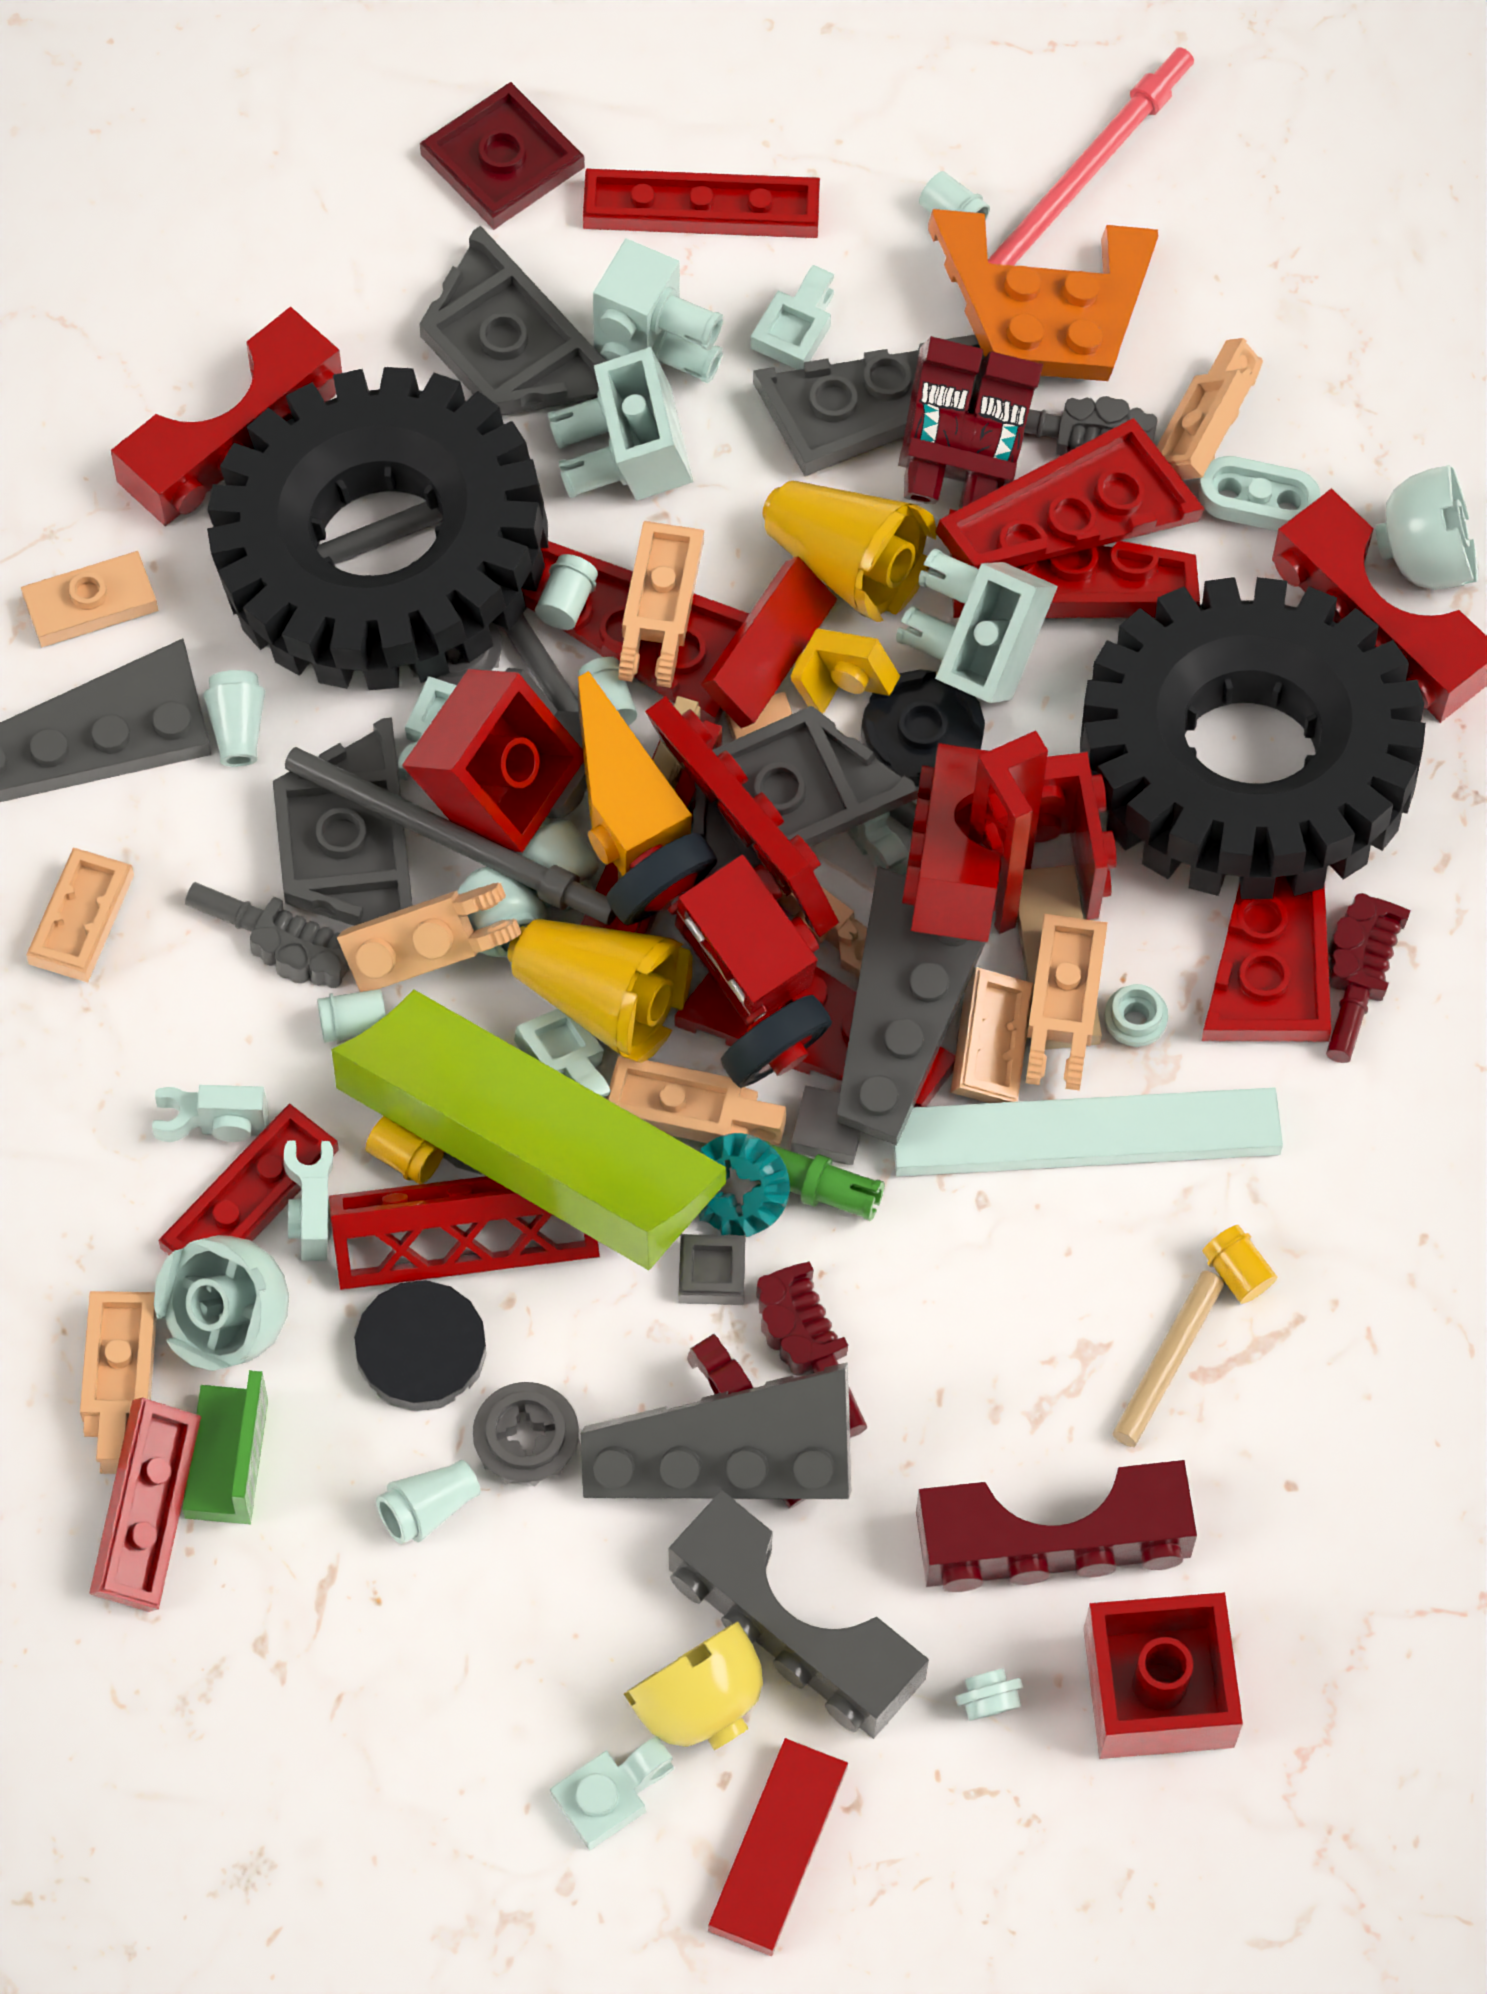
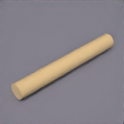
M1209 1271L1201 1272L1112 1433L1113 1437L1120 1443L1130 1447H1135L1225 1285L1222 1278Z

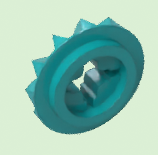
M731 1133L713 1139L700 1149V1153L726 1167V1180L730 1178V1168L732 1167V1169L736 1170V1175L739 1179H749L750 1182L760 1180L761 1183L743 1194V1205L737 1202L735 1194H724L723 1191L718 1192L699 1213V1221L709 1223L718 1229L721 1235L750 1237L769 1228L779 1219L788 1202L790 1181L782 1158L771 1145L753 1135Z

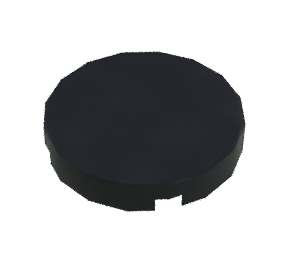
M923 669L899 673L900 678L890 696L872 693L869 703L865 707L861 724L862 742L874 752L875 758L901 778L904 775L914 782L916 787H919L922 765L935 766L938 743L981 749L985 729V719L981 705L975 696L935 679L936 671Z
M428 1280L400 1283L379 1294L362 1313L354 1336L358 1370L365 1382L367 1381L369 1386L377 1392V1395L388 1404L412 1411L438 1409L455 1401L456 1396L463 1393L467 1387L470 1389L480 1377L487 1354L483 1321L472 1302L451 1286Z

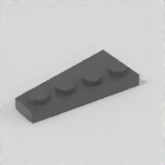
M975 335L945 339L981 348ZM920 343L916 351L889 354L888 349L864 352L863 359L836 364H830L829 358L804 362L803 369L776 373L775 367L753 370V384L804 476L904 437L919 351L924 343ZM975 376V379H974V384H973V389H972V393H971V398H970V402H969L968 411H969V409H970V404H971V399H972L973 390H974V386H975L976 376Z
M184 638L0 722V802L212 755Z
M878 866L837 1109V1122L897 1146L986 942L911 931L914 906L902 904L906 877ZM993 911L990 932L996 921L995 911Z
M848 1362L825 1367L824 1371L796 1378L792 1375L767 1381L764 1386L728 1394V1391L702 1397L698 1402L670 1409L665 1406L584 1426L580 1433L583 1498L713 1499L723 1490L733 1499H849L852 1492Z

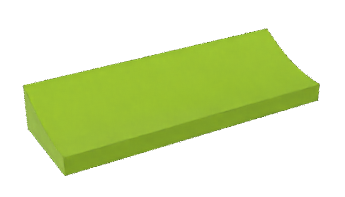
M415 989L373 1026L331 1049L336 1088L648 1271L726 1183L725 1166Z

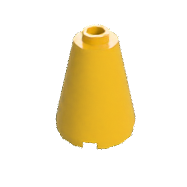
M792 480L781 487L775 488L768 495L762 511L766 533L793 557L799 556L822 582L862 616L875 622L884 621L880 614L885 611L894 615L902 611L921 586L919 585L921 570L926 572L929 570L928 566L923 565L928 557L923 552L927 536L936 540L937 534L935 531L937 527L934 516L916 504Z
M535 919L527 927H520L521 934L510 941L507 952L508 960L512 962L511 969L515 978L624 1058L642 1063L653 1057L665 1044L673 1030L663 1026L671 1007L683 1010L692 979L693 956L690 950L681 947L684 945L683 943L669 937L545 919Z

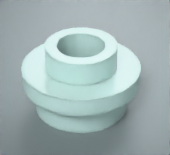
M1131 984L1115 991L1108 999L1104 1012L1105 1026L1111 1036L1122 1044L1133 1047L1146 1046L1157 1041L1164 1033L1168 1022V1008L1164 999L1151 987L1143 984ZM1130 1012H1139L1145 1016L1147 1021L1144 1024H1133L1128 1022L1124 1016Z
M1003 1668L965 1679L968 1692L955 1696L957 1705H965L968 1719L973 1721L1022 1707L1017 1690L1023 1689L1021 1678L1007 1681Z

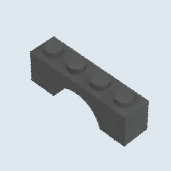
M721 1490L668 1548L669 1570L672 1572L670 1579L672 1583L691 1601L700 1604L705 1599L724 1616L721 1618V1621L725 1628L738 1621L752 1644L756 1641L775 1657L773 1665L787 1681L800 1689H803L808 1684L827 1700L825 1708L839 1724L852 1732H855L860 1727L874 1739L926 1680L929 1659L877 1616L856 1626L827 1629L812 1626L791 1615L778 1602L767 1579L766 1569L772 1554L773 1531Z

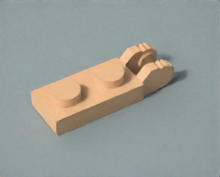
M650 521L643 522L622 623V637H624L618 680L633 681L634 675L637 674L639 668L640 641L645 640L663 643L661 656L658 657L655 676L657 678V686L671 688L677 663L679 646H684L704 545V530Z
M492 883L462 894H458L456 890L343 930L337 936V940L360 992L380 989L474 957L478 952L492 949L518 937L521 934V930L517 920H514V918L511 920H501L475 931L468 918L469 914L479 910L490 909L506 898L501 883Z
M1044 914L1027 1037L1032 1039L1025 1083L1040 1085V1080L1045 1075L1047 1056L1044 1052L1046 1040L1071 1043L1070 1057L1066 1059L1063 1079L1066 1082L1065 1089L1080 1091L1086 1046H1091L1108 922Z

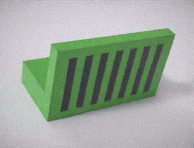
M249 1370L247 1389L211 1385L200 1386L196 1414L201 1416L183 1501L182 1511L185 1519L251 1525L268 1407V1395L263 1371Z

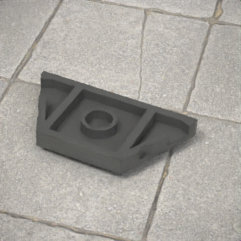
M481 225L474 229L469 237V248L457 268L452 266L442 284L443 291L441 296L430 304L419 323L420 337L473 395L479 391L498 405L501 415L598 398L599 387L594 365L606 362V360Z
M809 706L712 750L716 756L724 750L728 751L748 778V781L742 785L752 798L763 792L785 822L778 827L788 840L797 834L800 835L809 847L919 798L918 790L912 780L905 775L901 778L877 760L872 750L856 738L847 737L837 730L835 723L813 706ZM695 784L696 799L693 810L692 833H699L706 840L717 858L716 865L703 880L742 854L753 868L759 864L763 865L752 848L756 843L754 842L749 847H746L719 811L716 804L720 801L716 799L711 803Z
M392 717L382 718L373 723L374 731L349 746L344 748L341 743H338L319 754V758L401 797ZM290 771L273 780L285 904L352 926L413 906L404 826Z

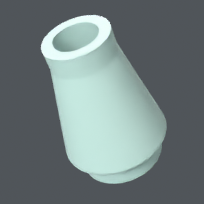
M228 670L215 673L209 677V689L203 693L219 747L220 763L231 767L254 764L258 760L257 744L265 689L259 686L258 675L251 671Z
M459 1460L450 1466L389 1482L387 1484V1491L377 1496L376 1505L386 1529L398 1543L403 1544L411 1539L421 1542L465 1503L479 1496L481 1490L477 1477L471 1467L464 1460Z

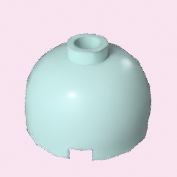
M1446 465L1430 468L1409 476L1393 489L1386 502V523L1375 525L1377 543L1382 559L1394 558L1403 577L1416 586L1432 590L1455 588L1478 581L1474 539L1469 540L1466 520H1469L1468 510L1459 479L1453 467Z
M217 1235L192 1241L183 1249L175 1250L165 1259L156 1279L154 1297L157 1319H166L167 1327L173 1338L166 1339L174 1353L194 1367L215 1371L247 1363L259 1357L275 1343L288 1317L289 1292L285 1275L275 1259L250 1240Z

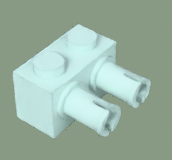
M625 238L593 291L594 348L606 361L651 347L660 365L663 363L700 378L705 383H709L713 379L723 356V348L718 345L714 346L723 325V314L712 312L680 298V260Z
M651 347L594 365L599 387L598 398L562 410L548 412V419L552 422L549 424L559 449L607 432L610 435L608 447L569 460L559 461V468L562 471L560 472L570 498L576 497L580 493L621 481L623 486L628 484L637 501L694 482L671 385Z
M935 548L930 552L923 564L935 570H930V572L921 570L919 585L925 588L929 587L965 603L956 626L920 611L915 606H911L901 620L902 623L909 625L907 629L898 627L896 642L902 645L906 644L942 660L935 679L988 703L1012 700L1058 586L1004 562L981 563L980 568L977 569L945 555L942 551Z

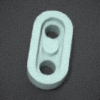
M1222 456L1212 460L1203 478L1200 479L1198 496L1204 509L1216 518L1278 531L1285 523L1321 497V492L1317 482L1309 474L1301 470L1237 456ZM1229 490L1236 493L1237 497H1226L1219 492ZM1290 503L1297 509H1282L1279 507V504Z

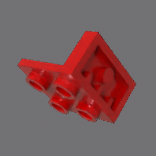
M1087 752L1048 756L1035 843L1047 842L1057 838L1060 834L1070 833L1085 919H1099L1102 898L1110 897L1112 893L1110 869L1116 868L1117 865L1113 832L1111 830L1102 831L1099 813L1106 811L1104 781L1101 774H1091Z

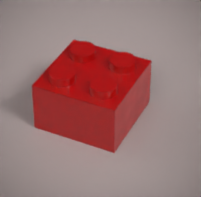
M468 669L408 755L402 767L450 821L514 852L523 853L550 813L551 808L584 762L583 749L518 672Z
M1225 1592L1089 1603L1083 1631L1099 1759L1235 1748L1243 1726Z

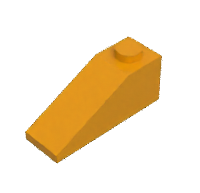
M588 671L578 677V710L591 820V830L588 831V837L600 860L606 865L613 862L622 876H624L631 869L629 867L630 864L648 849L658 844H661L663 847L682 836L691 834L692 814Z

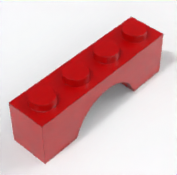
M291 306L246 341L252 382L245 396L235 407L218 417L198 422L177 421L155 414L111 449L117 483L165 527L180 514L185 515L194 511L202 503L206 493L212 489V485L219 484L224 480L220 465L233 443L254 449L247 426L267 408H270L285 421H288L292 418L286 395L311 382L314 383L324 401L331 400L336 394L333 375L342 373L340 350Z
M1331 488L1278 529L1272 561L1280 576L1285 581H1288L1289 585L1293 587L1299 586L1304 592H1306L1308 587H1312L1337 597L1334 622L1339 623L1356 608L1379 625L1375 647L1392 640L1396 643L1409 662L1406 681L1418 680L1424 702L1423 710L1427 709L1441 723L1487 687V635L1460 610L1441 615H1418L1403 611L1383 599L1371 585L1364 566L1374 528Z
M938 743L935 766L922 765L918 789L919 798L916 804L902 904L914 906L911 931L988 943L997 892L1001 854L982 847L968 838L978 756L988 752V750Z

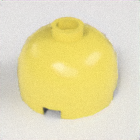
M737 1621L678 1657L677 1660L660 1671L650 1675L625 1692L624 1696L646 1728L664 1742L689 1747L708 1740L712 1748L716 1750L749 1729L742 1717L759 1701L763 1686L761 1663L753 1644Z

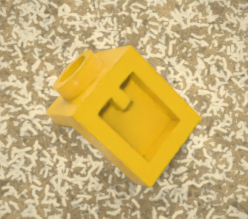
M816 628L804 652L797 658L791 673V681L807 706H813L822 714L826 711L839 687L853 694H861L865 691L890 696L900 678L898 671L878 639Z

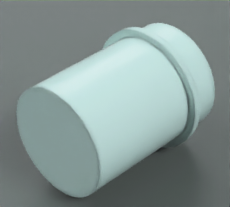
M945 171L935 174L926 184L919 197V204L930 213H932L933 209L984 213L986 221L990 212V205L983 201L982 195L974 194Z
M563 554L558 557L556 563L551 565L549 569L550 577L535 608V613L543 622L552 627L570 630L575 627L589 594L596 588L595 580L598 572L587 560L575 555Z
M601 657L583 665L578 672V676L589 671L628 726L631 725L637 718V711L626 681L618 680L619 660L614 657Z
M381 989L337 996L329 993V997L317 999L324 1043L337 1041V1044H341V1040L356 1037L386 1016Z

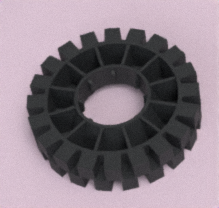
M384 367L380 389L369 390L363 368L334 374L333 379L337 398L324 401L314 383L311 382L286 395L292 414L291 419L285 421L270 408H267L247 426L254 449L233 443L220 465L226 485H212L207 509L213 527L207 528L211 555L233 615L237 614L242 630L259 650L268 645L270 646L275 663L300 676L311 662L318 683L348 689L354 671L362 670L368 690L399 688V666L413 664L420 683L426 682L428 676L437 678L450 673L444 652L455 647L470 663L493 647L488 625L493 622L510 631L527 609L522 589L537 591L545 568L541 548H548V520L534 461L530 459L527 443L514 422L510 421L504 424L500 407L479 391L466 401L461 381L433 372L424 390L421 391L418 387L414 368ZM398 491L413 494L426 500L430 510L437 508L443 515L442 524L435 527L436 539L427 552L409 566L392 573L375 576L348 573L336 568L330 556L323 558L317 551L320 541L326 539L325 528L333 516L352 501L372 493Z
M1235 577L1207 580L1204 583L1203 599L1200 606L1196 604L1185 586L1157 597L1155 619L1140 608L1119 625L1117 644L1108 640L1105 642L1094 661L1092 680H1087L1080 737V753H1088L1091 774L1102 775L1106 794V811H1108L1106 830L1113 832L1114 839L1125 851L1144 841L1142 865L1169 879L1182 862L1191 866L1188 888L1216 896L1220 894L1226 875L1239 876L1241 899H1273L1276 877L1285 876L1293 895L1297 896L1323 889L1328 866L1343 880L1366 866L1371 845L1383 851L1399 831L1402 813L1408 814L1415 792L1423 752L1426 723L1421 722L1424 709L1422 694L1418 680L1406 681L1409 662L1396 643L1392 640L1375 647L1379 625L1356 608L1339 623L1333 621L1337 597L1308 587L1298 606L1293 607L1285 605L1288 582L1285 580L1257 577L1254 600H1241ZM1236 703L1260 704L1277 709L1298 722L1304 729L1303 734L1305 738L1311 739L1315 748V755H1307L1304 767L1287 778L1269 783H1245L1225 778L1202 764L1196 757L1197 751L1195 747H1189L1185 734L1188 730L1194 731L1197 727V719L1215 708Z

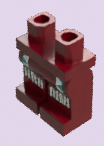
M930 336L919 351L903 447L901 448L898 466L906 468L904 474V498L924 504H936L939 501L943 478L945 477L964 482L959 504L960 509L1014 481L1018 464L1017 460L1024 438V429L1034 390L1039 384L1043 364L990 351L981 361L983 349ZM975 376H976L975 386H974L973 395H972L971 404H970V409H969V413H968L967 411H968L969 402H970V398H971V393H972V389H973L974 379H975Z

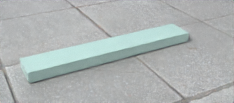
M1276 1087L913 1107L897 1146L893 1144L896 1177L1281 1155L1283 1148Z

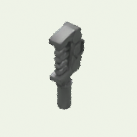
M1102 396L1095 403L1092 398L1088 397L1080 400L1070 398L1065 403L1062 416L1046 413L1045 409L1042 411L1030 409L1024 433L1037 435L1038 438L1046 436L1058 439L1056 455L1062 456L1067 452L1068 446L1073 450L1132 418H1135L1154 443L1158 419L1154 414L1144 413L1138 407L1130 410L1129 404L1123 399Z
M194 882L188 890L185 905L231 923L237 929L244 928L251 931L250 951L253 956L260 957L266 965L272 966L276 964L277 974L282 978H288L294 983L300 984L310 979L314 985L325 984L330 988H336L342 983V979L350 967L337 940L340 932L334 934L333 930L329 927H322L320 929V925L317 922L309 921L307 923L303 916L296 915L293 918V914L290 911L283 909V900L273 897L265 910L252 906L250 901H241L198 882Z

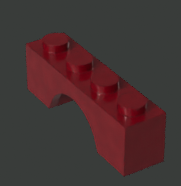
M1185 1460L1118 1467L1113 1487L1104 1502L1088 1516L1063 1525H1041L1017 1517L1002 1506L986 1482L918 1489L916 1518L926 1587L943 1585V1589L948 1592L970 1591L982 1586L983 1581L1009 1578L1010 1582L1016 1585L1035 1584L1048 1579L1050 1573L1076 1571V1574L1080 1577H1100L1114 1572L1116 1566L1143 1563V1567L1148 1570L1169 1569L1180 1565L1183 1559L1191 1558L1197 1539Z

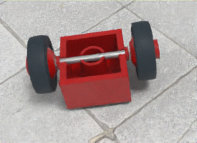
M691 833L663 847L661 844H658L642 853L630 864L629 867L631 869L610 889L606 899L618 919L627 926L641 922L667 909L671 915L676 914L675 926L747 1027L745 1034L730 1046L720 1059L723 1068L732 1081L742 1088L760 1081L773 1072L780 1076L794 1068L809 1055L806 1049L816 1042L831 1026L832 1020L828 1012L814 995L802 997L778 1009L811 986L818 961L814 952L819 949V945L804 921L798 916L790 921L776 900L782 897V893L771 874L762 864L753 868L742 854L703 880L716 865L717 858L706 840L699 833Z

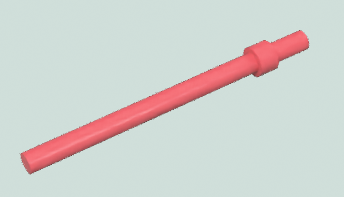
M1182 47L1176 48L1154 74L1147 73L1130 91L1131 100L988 259L989 263L1015 265L1140 123L1148 115H1156L1171 99V89L1194 64V58L1189 51Z

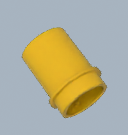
M385 1116L373 1127L365 1146L367 1153L403 1174L405 1180H413L419 1185L426 1183L433 1176L444 1156L443 1150Z
M1234 1225L1214 1237L1203 1248L1202 1252L1208 1259V1266L1215 1268L1240 1304H1245L1270 1288L1278 1276L1251 1242L1252 1236L1250 1233H1245L1239 1225Z

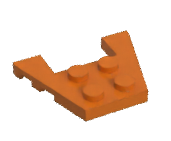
M932 210L928 222V231L933 242L939 241L946 256L944 267L951 282H956L959 285L967 303L964 312L981 349H983L985 357L990 351L1041 363L1043 364L1041 376L1109 381L1159 237L1158 229L1106 225L1101 238L1103 273L989 263L984 213Z

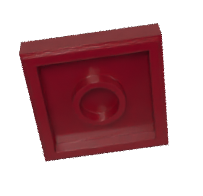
M509 82L420 142L421 156L493 230L585 168L584 155L512 82Z

